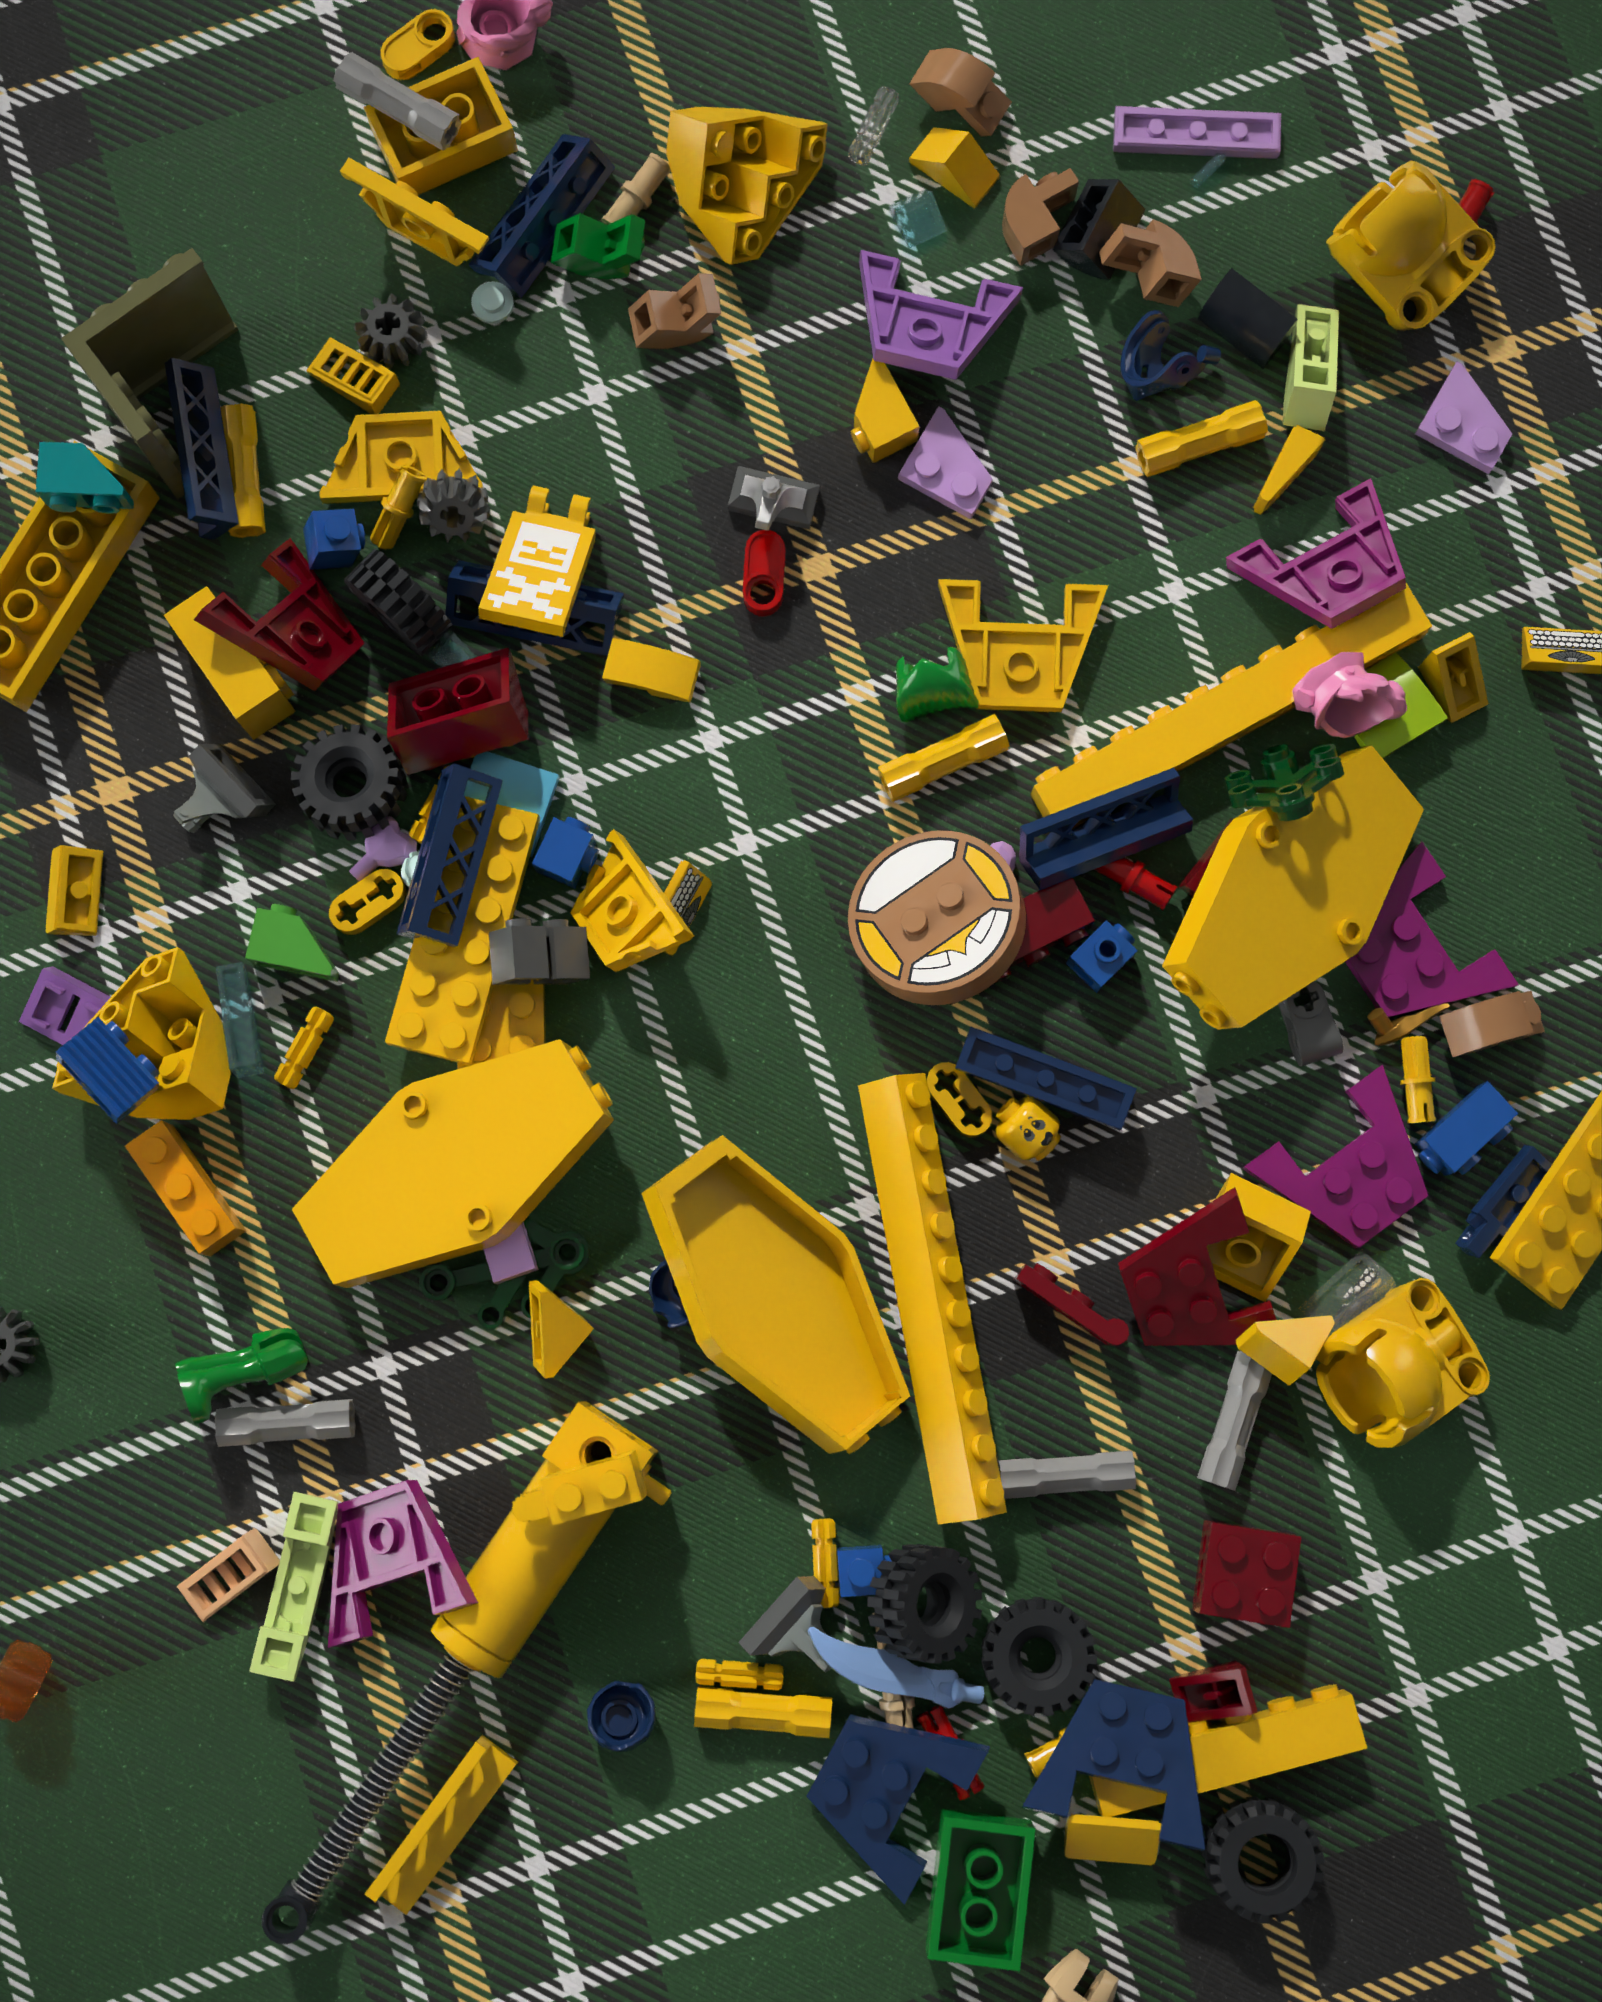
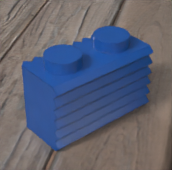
M97 1017L56 1051V1059L101 1109L106 1112L113 1122L118 1124L158 1090L159 1082L155 1077L160 1073L145 1055L141 1054L136 1058L125 1046L129 1039L116 1023L111 1021L105 1025Z

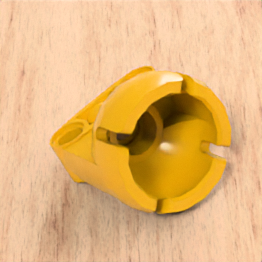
M1411 160L1394 170L1389 177V182L1395 186L1394 189L1385 182L1378 183L1342 218L1334 228L1333 235L1326 241L1334 259L1385 313L1389 325L1401 331L1423 328L1441 314L1476 279L1493 257L1496 248L1495 240L1491 233L1479 228L1426 167ZM1467 238H1470L1476 246V253L1472 260L1464 254L1463 247ZM1408 299L1416 306V315L1411 322L1403 314V307Z
M1419 1278L1390 1289L1384 1298L1334 1331L1326 1339L1316 1357V1360L1321 1362L1316 1370L1317 1382L1327 1405L1348 1430L1354 1434H1361L1367 1431L1366 1442L1379 1448H1394L1405 1445L1466 1399L1483 1393L1488 1388L1490 1382L1488 1368L1476 1344L1434 1282L1426 1278ZM1382 1422L1380 1425L1373 1427L1375 1424Z

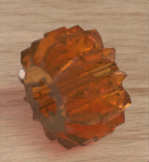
M19 1639L9 1645L0 1662L1 1719L5 1720L7 1718L13 1722H18L27 1713L52 1664L51 1654L41 1650L42 1647L31 1642H23Z

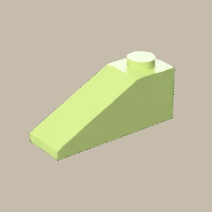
M1298 304L1295 317L1298 320L1293 329L1284 393L1283 425L1293 427L1299 425L1305 429L1325 431L1337 389L1339 310Z

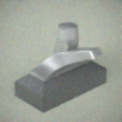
M738 466L728 503V511L756 517L755 528L769 530L774 521L810 530L820 492V485Z

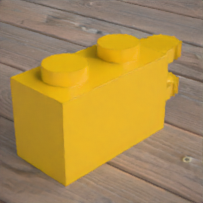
M636 1450L548 1474L540 1480L542 1487L532 1489L530 1492L526 1491L525 1494H520V1497H516V1501L512 1502L511 1513H513L517 1521L520 1520L522 1523L550 1517L553 1526L643 1500L648 1493Z

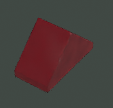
M1235 1660L1169 1679L1174 1698L1185 1700L1188 1722L1253 1715L1258 1712L1246 1668Z

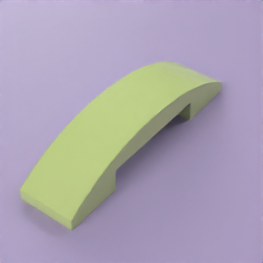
M299 1492L293 1493L283 1537L286 1538L264 1626H260L249 1672L292 1682L295 1681L308 1642L326 1573L339 1501Z

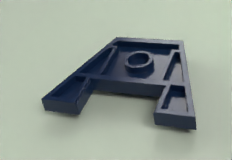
M1094 1679L1022 1808L1068 1818L1076 1773L1167 1794L1159 1841L1205 1851L1185 1700Z
M850 1715L806 1797L905 1905L928 1861L888 1837L926 1768L931 1769L967 1791L990 1746Z

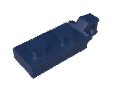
M1524 1145L1473 1207L1472 1213L1466 1219L1469 1226L1466 1227L1455 1244L1466 1255L1480 1258L1490 1245L1497 1247L1552 1164L1535 1147Z

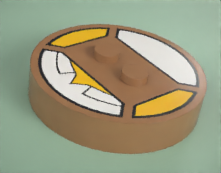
M928 831L906 837L882 851L866 867L858 879L850 899L848 927L857 955L868 973L883 989L900 999L912 1003L946 1005L966 1000L981 993L994 984L1007 971L1022 945L1026 928V908L1022 892L1011 868L994 848L968 834L954 831Z

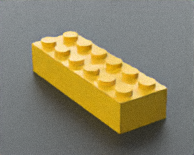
M91 449L89 450L132 497L134 508L119 509V512L115 514L100 513L88 507H76L74 512H59L50 509L39 497L0 559V698L25 712L29 710L159 500V496L147 480Z

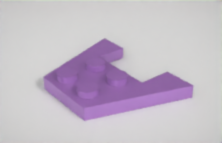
M861 250L859 266L874 361L956 380L1021 299L1023 287L985 278L981 282L975 308L897 290L894 288L900 270L901 261L899 258Z

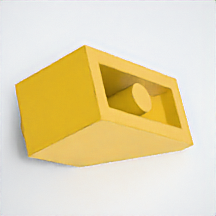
M872 359L855 410L854 429L851 430V435L860 453L867 451L872 462L875 463L917 442L920 426L886 364Z

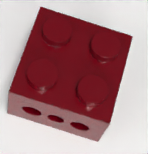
M1204 1520L1192 1610L1204 1615L1290 1628L1301 1536Z

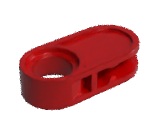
M759 530L752 534L747 540L745 547L743 599L746 608L758 616H770L780 608L783 600L785 544L780 535L770 530ZM759 584L771 586L775 591L774 599L768 604H758L753 601L751 591L755 586Z

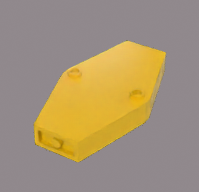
M1372 745L1346 751L1338 756L1341 758L1345 774L1314 793L1313 811L1307 816L1292 821H1281L1278 819L1277 813L1272 812L1270 807H1253L1234 818L1223 831L1162 965L1172 977L1171 981L1174 987L1194 1002L1200 1009L1199 1014L1208 1025L1217 1030L1242 1028L1356 955L1367 942L1424 811V808Z
M559 1039L419 1080L398 1091L292 1208L333 1285L351 1288L490 1248L510 1237L614 1121L608 1110V1107L612 1106L613 1102L599 1082L593 1085L586 1073L591 1068V1065L579 1046L576 1045L572 1048Z
M723 1135L705 1145L641 1193L696 1342L711 1361L829 1454L844 1450L848 1454L853 1453L868 1442L870 1437L867 1432L875 1425L879 1424L880 1427H883L901 1414L902 1410L899 1408V1405L910 1397V1393L856 1251L841 1230Z

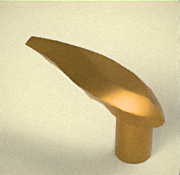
M1444 1003L1433 1006L1413 1015L1400 1017L1390 1021L1382 1008L1372 1010L1367 1018L1377 1032L1375 1045H1388L1406 1037L1420 1025L1450 1007L1449 1004Z

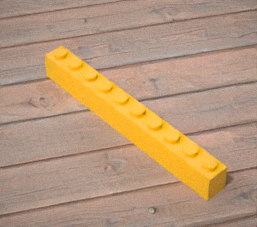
M1406 583V589L1333 629L1328 626L1319 629L1317 625H1313L1295 636L1296 643L1285 649H1282L1280 645H1276L1262 653L1258 657L1260 663L1246 670L1244 665H1240L1230 670L1221 677L1223 683L1209 690L1206 685H1203L1193 690L1184 697L1186 703L1173 710L1169 705L1158 709L1147 717L1148 724L1137 730H1134L1131 725L1118 731L1110 737L1112 743L1100 750H1097L1095 746L1083 750L1073 757L1075 763L1060 771L1058 766L1046 770L1035 778L1038 784L1034 785L1030 795L1041 815L1045 817L1168 769L1174 768L1179 772L1296 708L1292 689L1311 668L1328 661L1340 652H1363L1364 669H1367L1393 653L1422 639L1432 628V624ZM1089 817L1079 820L1072 830L1084 824Z
M926 1074L893 1075L858 1085L938 1525L978 1520L1007 1513Z

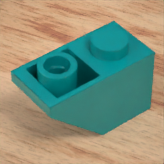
M39 442L36 493L50 509L59 512H74L76 507H88L100 513L115 514L119 512V509L134 508V500L126 489L83 443Z

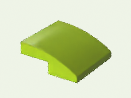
M1396 652L1365 670L1367 673L1381 675L1387 681L1397 682L1405 692L1407 711L1400 718L1384 720L1378 725L1373 726L1370 730L1356 734L1354 737L1361 748L1372 745L1379 755L1385 758L1448 719L1422 680Z

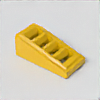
M331 337L306 370L309 375L370 414H379L400 385L395 373ZM334 352L340 356L329 372L322 370ZM347 361L352 363L342 379L336 377ZM360 369L363 370L365 373L355 387L350 385ZM374 377L377 379L376 383L368 394L364 393V388Z
M1299 425L1293 427L1253 506L1254 512L1261 515L1278 499L1317 456L1325 442V438Z

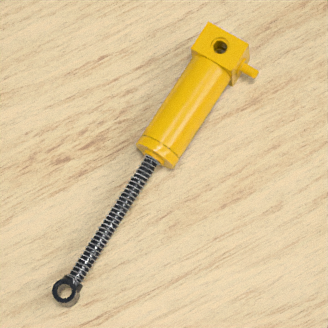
M587 1401L576 1404L542 1456L546 1458L522 1493L525 1494L526 1491L530 1492L532 1489L542 1487L540 1480L548 1474L594 1462L591 1455L592 1446L596 1441H602L609 1446L611 1457L636 1450L648 1493L646 1496L659 1505H664L672 1494L670 1489L648 1475L652 1467L649 1464L658 1450ZM615 1508L553 1526L550 1517L522 1523L520 1520L517 1521L513 1513H511L512 1510L510 1511L466 1576L478 1603L441 1614L431 1628L432 1634L444 1645V1649L449 1654L444 1656L446 1660L443 1664L439 1663L441 1667L438 1671L434 1670L435 1676L429 1678L431 1682L428 1686L424 1685L425 1691L419 1693L421 1696L419 1700H414V1707H409L410 1713L404 1715L406 1719L403 1723L399 1722L400 1728L394 1730L396 1733L394 1737H389L390 1743L384 1745L385 1750L383 1752H379V1759H374L375 1765L369 1767L370 1772L368 1775L364 1774L365 1780L359 1782L360 1787L358 1790L354 1789V1796L349 1797L350 1802L348 1805L344 1804L345 1809L343 1812H339L340 1817L338 1820L333 1819L335 1824L333 1827H328V1834H323L325 1839L323 1842H318V1849H313L315 1854L313 1857H308V1864H303L304 1870L298 1872V1879L288 1880L281 1892L266 1906L262 1915V1928L265 1935L271 1941L278 1944L293 1943L312 1925L316 1912L322 1905L319 1897L324 1895L323 1889H328V1882L334 1881L333 1875L339 1873L338 1867L344 1866L343 1860L349 1858L348 1852L354 1851L353 1845L359 1843L358 1837L364 1836L363 1830L369 1828V1821H374V1814L379 1813V1806H384V1799L389 1798V1791H394V1784H398L399 1777L404 1776V1769H408L409 1762L414 1761V1754H418L420 1752L419 1747L425 1744L424 1739H429V1732L434 1731L435 1724H439V1717L445 1715L444 1710L449 1709V1702H453L454 1695L459 1694V1687H464V1680L469 1679V1673L474 1672V1670L477 1672L483 1671L493 1677L502 1678ZM281 1906H290L297 1911L299 1916L298 1925L288 1926L281 1921L279 1916Z

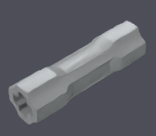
M351 52L345 55L343 61L337 67L333 79L336 83V89L362 104L371 105L412 129L415 135L435 147L445 150L457 136L461 125L458 113L434 99H426L385 75L379 67Z
M1237 1351L1227 1382V1393L1213 1437L1206 1448L1197 1476L1198 1479L1234 1491L1236 1490L1245 1462V1451L1261 1400L1266 1395L1272 1376L1271 1372L1242 1351Z
M353 1399L260 1408L253 1406L216 1409L215 1437L218 1447L252 1445L270 1441L311 1438L321 1440L355 1436L356 1425Z
M1132 1451L1103 1452L1087 1456L1047 1459L998 1460L1001 1483L1004 1489V1499L1035 1497L1040 1494L1136 1489L1135 1462Z

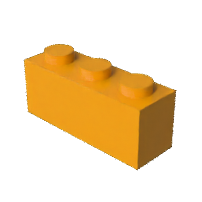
M160 1120L125 1145L127 1151L199 1254L211 1257L246 1232L240 1220L174 1125Z

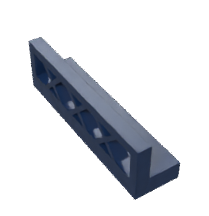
M562 134L489 235V240L481 253H476L468 265L476 273L495 277L510 290L512 296L522 298L552 257L556 224L579 213L582 214L615 169L613 163L591 138ZM570 150H572V151L569 153V155L564 159V157L567 155V153H568ZM495 253H497V255H496L495 258L492 260V262H490V260L493 258V256L495 255Z
M170 358L165 362L188 519L198 523L200 538L215 540L239 524L215 370L212 367Z
M458 560L448 577L445 615L450 619L452 625L608 656L612 638L615 635L616 621L622 610L624 593L580 585L564 635L559 637L479 619V612L474 616L456 612L458 595L472 597L480 605L493 567ZM587 621L606 624L604 641L588 639L579 626Z
M452 764L442 769L399 923L398 935L410 939L424 937L452 947L458 946L503 780L457 764ZM468 780L489 787L484 805L473 811L464 797ZM461 807L464 816L457 819ZM482 812L480 821L478 823L475 815ZM468 820L476 836L473 846L460 852L452 835L456 825ZM450 849L453 857L446 860L448 850ZM470 854L469 862L467 865L464 856ZM456 861L464 875V880L461 888L449 894L441 879L444 867ZM438 890L442 898L435 901ZM459 895L458 902H457V906H456L455 903L453 902L452 898H454V897H456V896ZM443 903L446 904L453 917L449 934L427 927L432 909Z
M1174 768L1020 826L1019 862L1038 889L1042 890L1191 832L1193 818L1178 801L1180 775ZM1164 788V795L1148 800L1155 791ZM1128 802L1120 812L1110 815L1118 805ZM1089 817L1081 827L1072 830L1079 820ZM1051 831L1044 841L1034 844L1035 837Z
M970 1027L955 1067L956 1070L1119 1131L1122 1130L1137 1089L974 1027Z

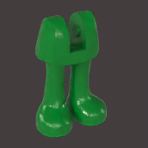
M289 1328L252 1334V1345L241 1350L189 1357L175 1362L178 1380L194 1424L197 1425L209 1420L212 1411L211 1399L213 1395L226 1388L263 1380L268 1385H272L302 1372L307 1366L308 1358L303 1348L300 1334L296 1330Z

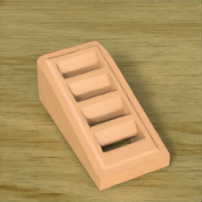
M253 1528L185 1579L177 1588L201 1621L204 1622L276 1568L280 1560L260 1532ZM232 1557L246 1578L243 1581L227 1560ZM214 1569L218 1570L220 1575L231 1588L229 1592H227V1590L221 1584L219 1579L213 1573ZM201 1579H203L216 1597L217 1601L214 1603L210 1601L197 1583Z

